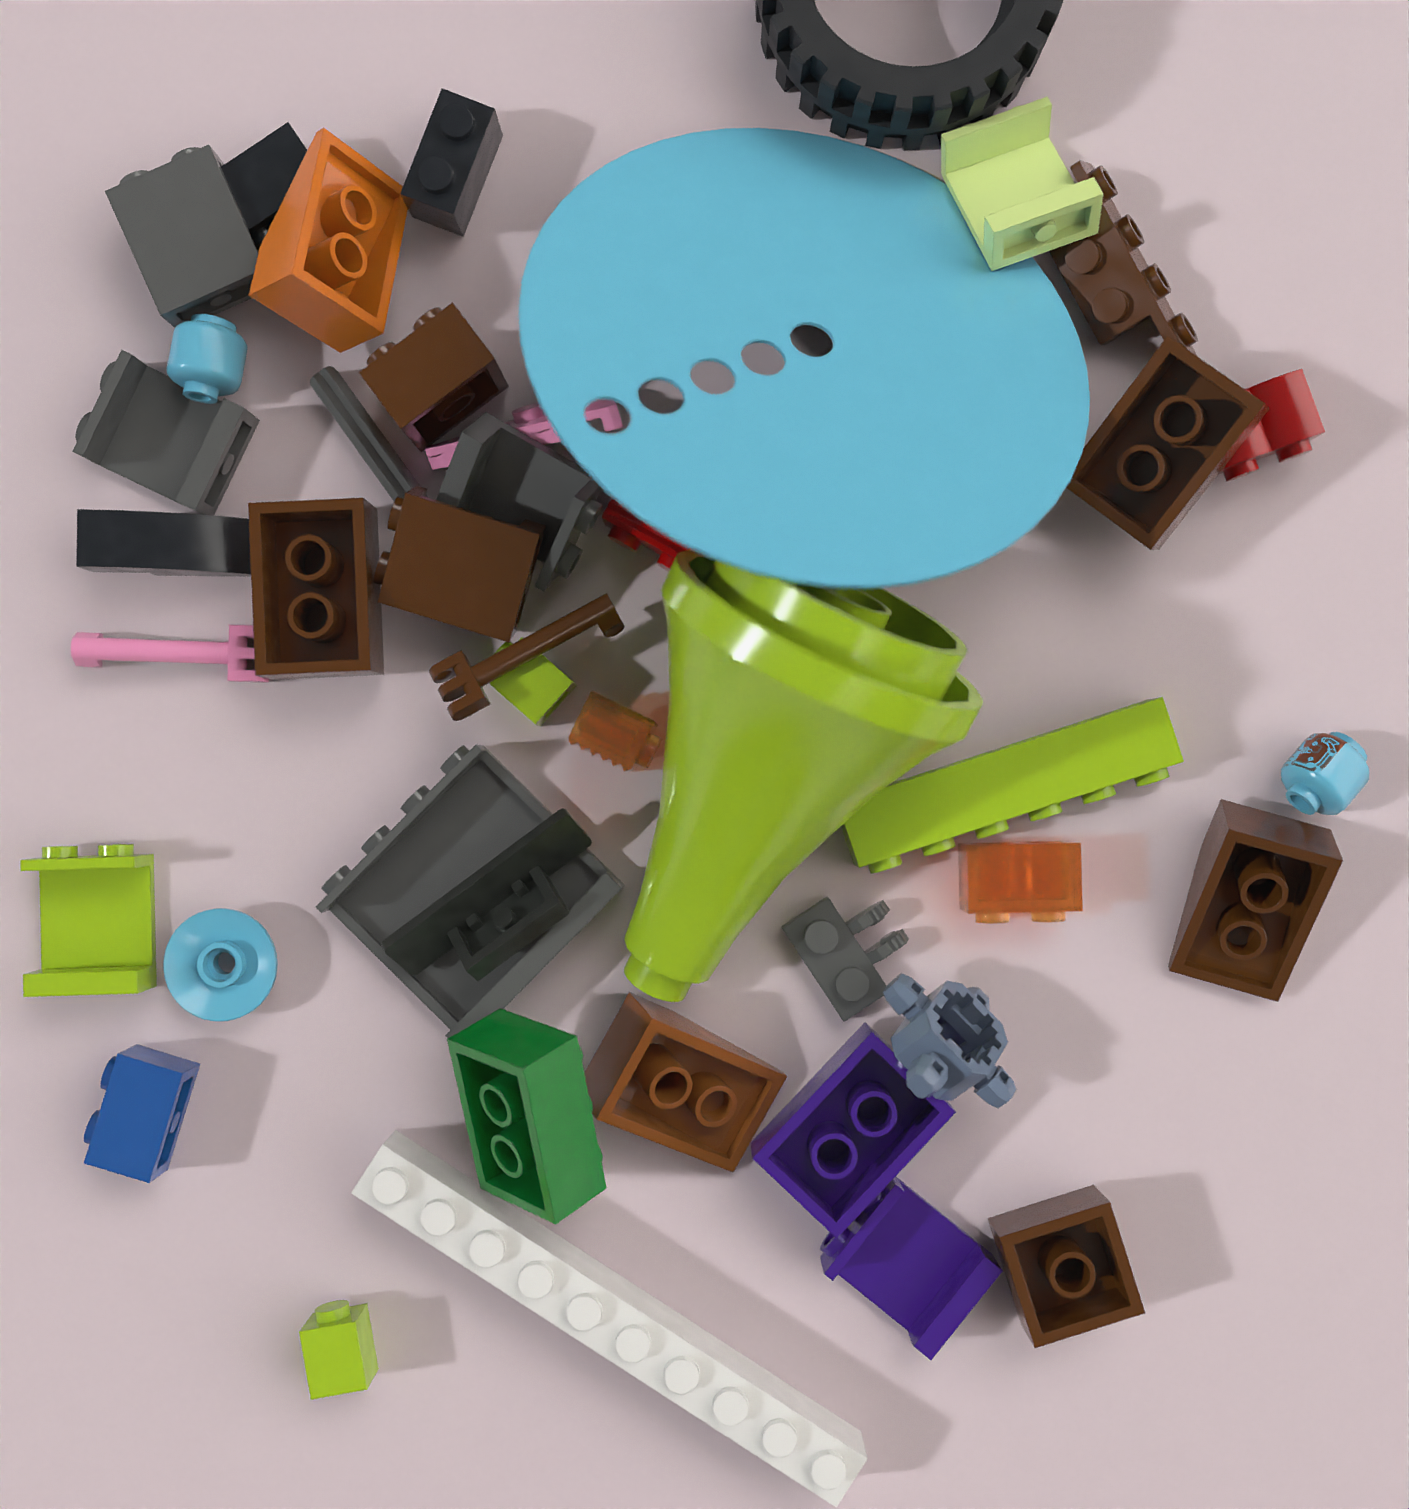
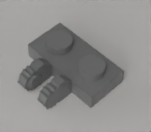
M827 896L781 926L843 1022L884 996L883 991L887 985L873 964L884 960L893 952L903 947L909 940L903 929L892 931L881 938L878 943L864 951L854 937L855 934L879 923L885 918L890 909L884 900L871 905L847 922H844Z

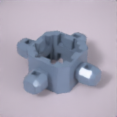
M901 973L894 978L884 989L883 995L897 1015L903 1014L905 1017L890 1039L895 1057L908 1070L906 1073L907 1087L919 1098H927L933 1095L936 1099L952 1101L974 1086L973 1092L987 1104L996 1108L1006 1104L1013 1097L1017 1089L1014 1081L1002 1066H995L1008 1044L1003 1024L989 1011V997L978 987L966 988L962 983L952 981L944 982L926 996L923 993L925 989L910 976Z

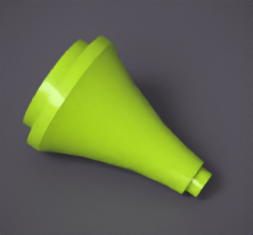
M695 550L681 551L676 555L661 589L667 618L670 700L659 817L641 891L624 938L627 949L631 952L624 967V974L642 992L667 1002H680L684 1000L692 983L700 984L708 981L737 936L780 883L874 795L930 755L964 739L983 705V699L977 689L958 672L967 653L966 645L940 622L883 588H828L786 582L747 572L711 559Z

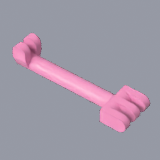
M229 625V642L103 638L102 633L77 632L71 641L72 659L75 665L80 667L99 668L102 667V660L228 664L227 680L230 682L269 683L268 678L255 676V669L247 670V660H255L254 648H247L248 638L254 639L253 625Z

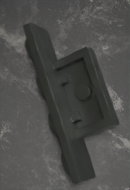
M559 809L383 940L381 945L385 954L411 976H415L452 948H455L466 972L476 981H480L570 913L549 876L591 846L592 840L566 809Z

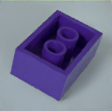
M866 1022L861 1025L750 1143L752 1159L836 1239L956 1113L948 1100L936 1099L933 1095L927 1098H919L907 1087L906 1073L908 1070L895 1057L893 1048Z

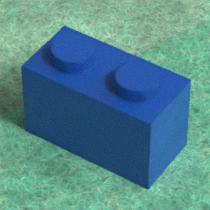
M138 1044L117 1053V1056H113L107 1063L101 1078V1089L106 1090L101 1108L93 1113L84 1133V1143L89 1144L84 1164L146 1183L152 1182L167 1171L201 1063Z

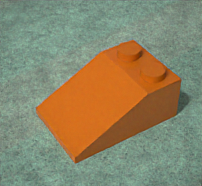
M322 128L317 131L259 248L249 296L339 353L384 334L408 208L400 195L403 186L327 129Z

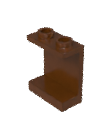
M418 485L407 491L404 498L397 496L388 519V529L395 531L391 551L382 552L374 575V583L382 585L378 603L510 643L518 630L547 526L527 519L517 526L426 497L427 488Z

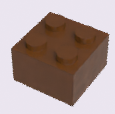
M453 302L443 310L440 307H436L424 313L414 323V331L397 344L389 342L376 349L366 361L368 366L359 372L360 376L400 429L420 452H423L425 447L431 446L509 387L496 359Z
M1094 1185L987 1218L1021 1326L1034 1348L1145 1314L1111 1203Z

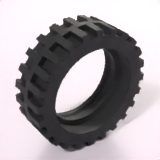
M755 0L756 22L762 24L760 44L765 59L776 58L775 79L784 92H787L793 86H796L801 91L799 109L812 119L819 110L832 118L829 132L843 139L849 128L867 133L868 136L865 143L867 147L881 149L884 137L902 138L903 151L919 150L924 136L937 134L941 145V134L960 128L969 121L974 123L993 116L999 103L1007 107L1018 95L1024 79L1030 77L1058 18L1064 0H1001L1000 9L992 28L975 49L958 58L928 66H902L885 63L857 51L844 42L828 26L817 10L815 0Z

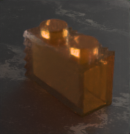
M593 690L589 694L568 737L571 746L579 747L581 751L591 752L592 756L601 757L602 761L612 762L614 767L622 766L624 772L637 770L638 766L648 769L663 740L654 734L658 727L654 720Z

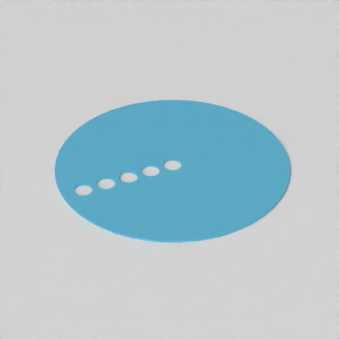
M726 128L693 132L663 139L635 149L598 169L580 182L558 204L542 226L530 250L522 277L518 317L520 344L527 374L543 412L557 436L576 461L609 495L639 519L676 542L711 559L750 573L797 584L857 589L912 585L952 575L976 566L1006 550L1031 531L1053 508L1073 476L1083 451L1089 425L1090 406L1087 366L1080 339L1071 317L1051 281L1033 257L991 271L945 183L897 158L862 145L828 136L793 130ZM802 325L816 326L829 335L833 348L824 356H808L794 347L790 334L796 327ZM752 343L768 344L781 353L784 359V367L780 372L773 375L757 374L745 366L741 358V351ZM700 362H717L731 371L735 384L731 390L723 394L706 393L693 383L690 371ZM663 380L679 389L683 396V405L673 413H655L641 403L638 390L648 381ZM601 399L618 402L628 411L631 419L630 425L624 431L617 434L598 432L585 419L584 411L590 403Z

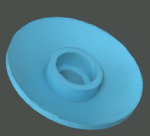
M227 908L206 910L185 920L172 934L165 949L163 961L165 981L176 1002L184 1010L198 1018L217 1022L240 1018L260 1006L273 988L278 967L276 949L267 930L256 919L246 913ZM223 952L231 954L235 960V967L232 972H225L219 966L218 960Z

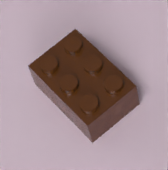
M1167 336L1083 448L1079 462L1066 488L1148 549L1159 550L1270 408L1224 374Z
M365 498L248 503L255 676L281 680L384 675L381 603H378L381 585L374 583V575L379 561L377 508Z

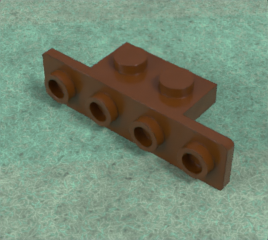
M1079 160L1070 167L1076 181L1081 182L1094 177L1103 192L1098 234L1058 247L1049 252L1100 345H1106L1151 317L1163 340L1169 336L1196 355L1192 345L1198 342V338L1191 323L1182 312L1175 316L1165 298L1166 295L1171 293L1166 277L1157 264L1154 263L1148 267L1138 248L1145 243L1138 226L1130 215L1127 214L1121 217L1111 199L1118 194L1113 180L1102 165L1094 168L1092 164Z

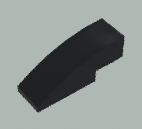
M77 509L76 566L91 572L151 573L156 576L251 577L249 519L152 511Z

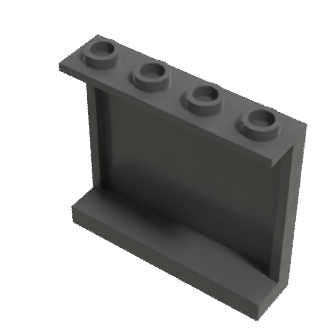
M477 744L471 750L464 745L458 748L440 767L446 775L431 790L423 785L406 800L400 808L406 816L392 830L386 825L378 829L361 847L367 855L352 870L344 865L326 881L321 889L327 896L316 906L321 913L330 910L450 1029L445 1035L447 1038L499 1008L504 1009L624 887V884L588 848L549 876L570 913L480 981H476L466 972L455 948H452L415 976H411L386 955L381 945L383 940L553 815L485 746Z

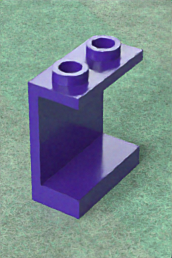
M895 1177L837 1239L829 1232L820 1246V1250L823 1252L820 1256L823 1273L832 1281L839 1275L908 1331L913 1346L930 1360L934 1358L1003 1271L992 1253L898 1177Z

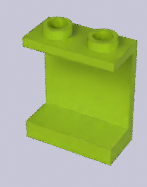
M134 844L98 845V856H78V846L42 847V857L20 860V871H39L41 969L23 974V997L138 994L157 987L154 854H134Z

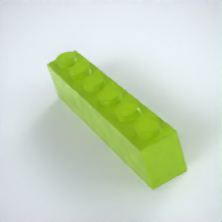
M1163 697L1153 698L893 782L874 795L841 827L853 864L858 868L868 865L870 873L873 874L903 864L900 854L921 848L923 855L929 856L954 848L956 844L953 837L975 831L977 839L1004 832L1009 829L1007 819L1028 813L1030 821H1036L1063 812L1060 802L1081 796L1083 804L1111 797L1116 794L1115 784L1133 778L1136 787L1161 781L1170 777L1167 767L1182 763L1184 759Z

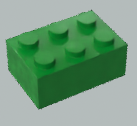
M499 1008L447 1039L480 1189L556 1225L607 1188L602 1167L603 1156L598 1145L592 1115L593 1104L588 1095L582 1064L583 1053L576 1035Z

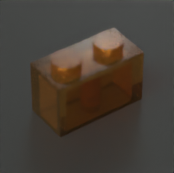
M1080 842L958 843L960 910L968 914H975L976 923H1008L1009 913L1031 912V921L1064 922L1066 921L1065 912L1083 911Z

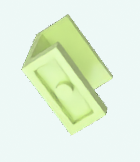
M1048 97L1016 106L1008 111L941 134V175L991 271L1098 234L1103 192L1094 177L1078 183L1073 181L1049 138L1052 103Z

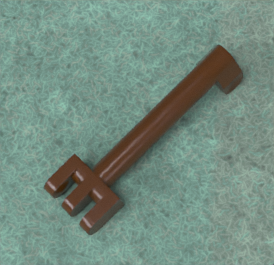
M606 593L473 666L467 656L460 650L434 664L429 669V674L434 683H443L438 688V692L444 702L454 701L447 707V710L453 721H459L491 705L483 689V686L597 624L603 635L607 638L619 634L625 626Z

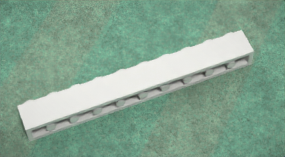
M397 1130L382 1144L351 1194L836 1508L867 1461L864 1441L859 1429L510 1203L480 1189L479 1183Z

